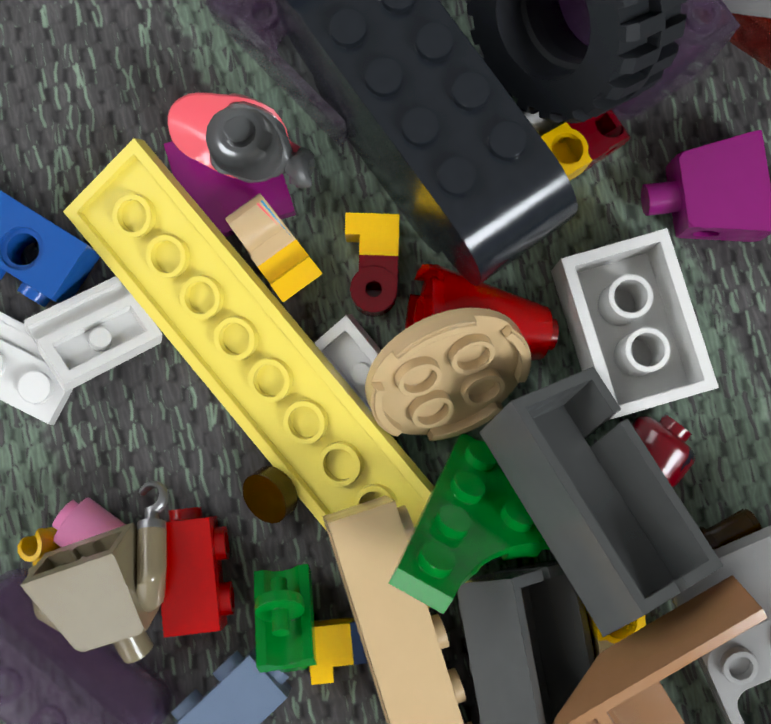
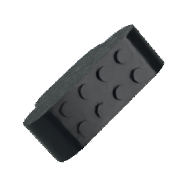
M275 0L282 25L298 54L313 74L316 88L338 127L419 237L436 253L443 252L457 271L472 285L478 286L570 221L577 213L578 204L573 187L559 161L439 0Z

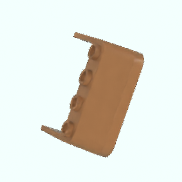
M733 575L729 576L602 651L555 717L553 724H685L660 681L768 618L766 613Z

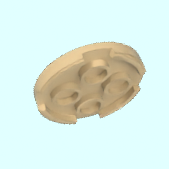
M459 308L444 311L416 322L388 342L373 361L365 382L366 398L377 424L393 436L398 437L401 433L427 435L429 441L452 438L480 427L493 419L503 409L501 403L510 395L518 383L527 380L531 367V352L518 326L502 313L484 308Z

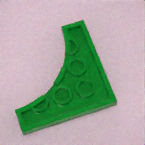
M465 433L460 434L388 584L442 614L445 613L453 601L459 588L475 575L482 565L500 556L504 561L521 557H537L542 549L550 550L484 441L476 440Z

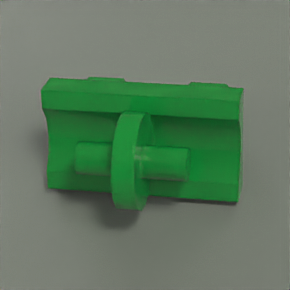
M309 564L297 565L292 569L284 571H254L256 667L260 673L276 670L291 672L305 670L309 666L317 665L312 579Z

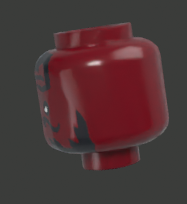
M664 414L659 422L649 416H639L631 425L674 489L696 460L694 451L685 443L692 434L666 414Z

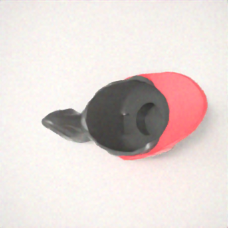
M190 93L180 97L170 107L168 113L169 134L176 147L188 157L221 174L248 183L266 181L286 173L289 176V183L296 185L297 188H309L312 186L311 175L315 169L314 153L306 147L298 146L289 139L282 119L273 108L237 93L228 95Z

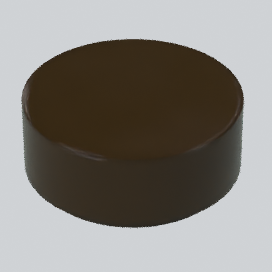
M272 466L261 467L247 477L243 483V497L248 508L256 517L264 522L278 523L293 512L297 506L298 497L295 486L291 479L278 468Z

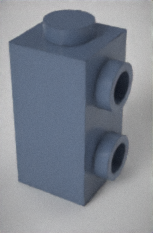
M256 647L245 657L236 650L212 673L219 682L204 696L197 689L193 690L170 713L177 720L174 724H260L288 698L292 687L286 680L291 675L290 672H280L279 670L260 673L256 667Z

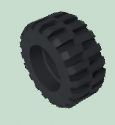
M466 0L467 15L472 16L474 28L470 30L474 46L480 45L484 55L482 59L511 97L515 96L518 99L517 106L531 114L539 112V117L556 123L566 121L572 124L597 117L641 95L642 92L652 88L662 78L664 69L672 65L679 50V45L674 41L684 35L687 15L681 14V4L687 2V0H585L590 16V41L588 46L582 43L567 25L559 0Z

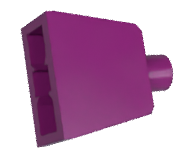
M762 130L748 132L683 151L677 154L666 166L667 182L642 185L641 204L645 216L672 213L675 236L677 238L756 242L771 234V184Z

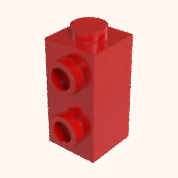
M202 507L168 510L169 521H166V588L164 602L161 604L164 638L221 631L228 624L227 615L235 614L232 581L224 582L222 560L229 559L230 556L227 527H218L217 515L203 517Z

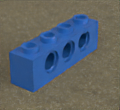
M0 190V280L6 272L22 281L17 291L45 308L50 300L60 303L75 296L100 256L83 241ZM38 242L39 253L37 258L28 265H22L21 254L24 248L31 243Z

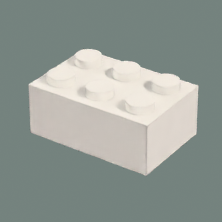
M667 228L561 258L551 270L581 370L584 371L594 366L621 408L610 419L719 388Z

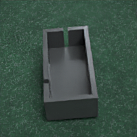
M593 366L510 401L479 433L600 633L605 637L659 607L723 567V564L628 419L620 422L591 447L586 442V438L621 410Z
M557 560L517 564L495 571L493 574H485L467 580L459 588L457 594L459 613L463 621L469 654V668L473 677L479 709L480 724H553L555 717L595 660L584 604Z

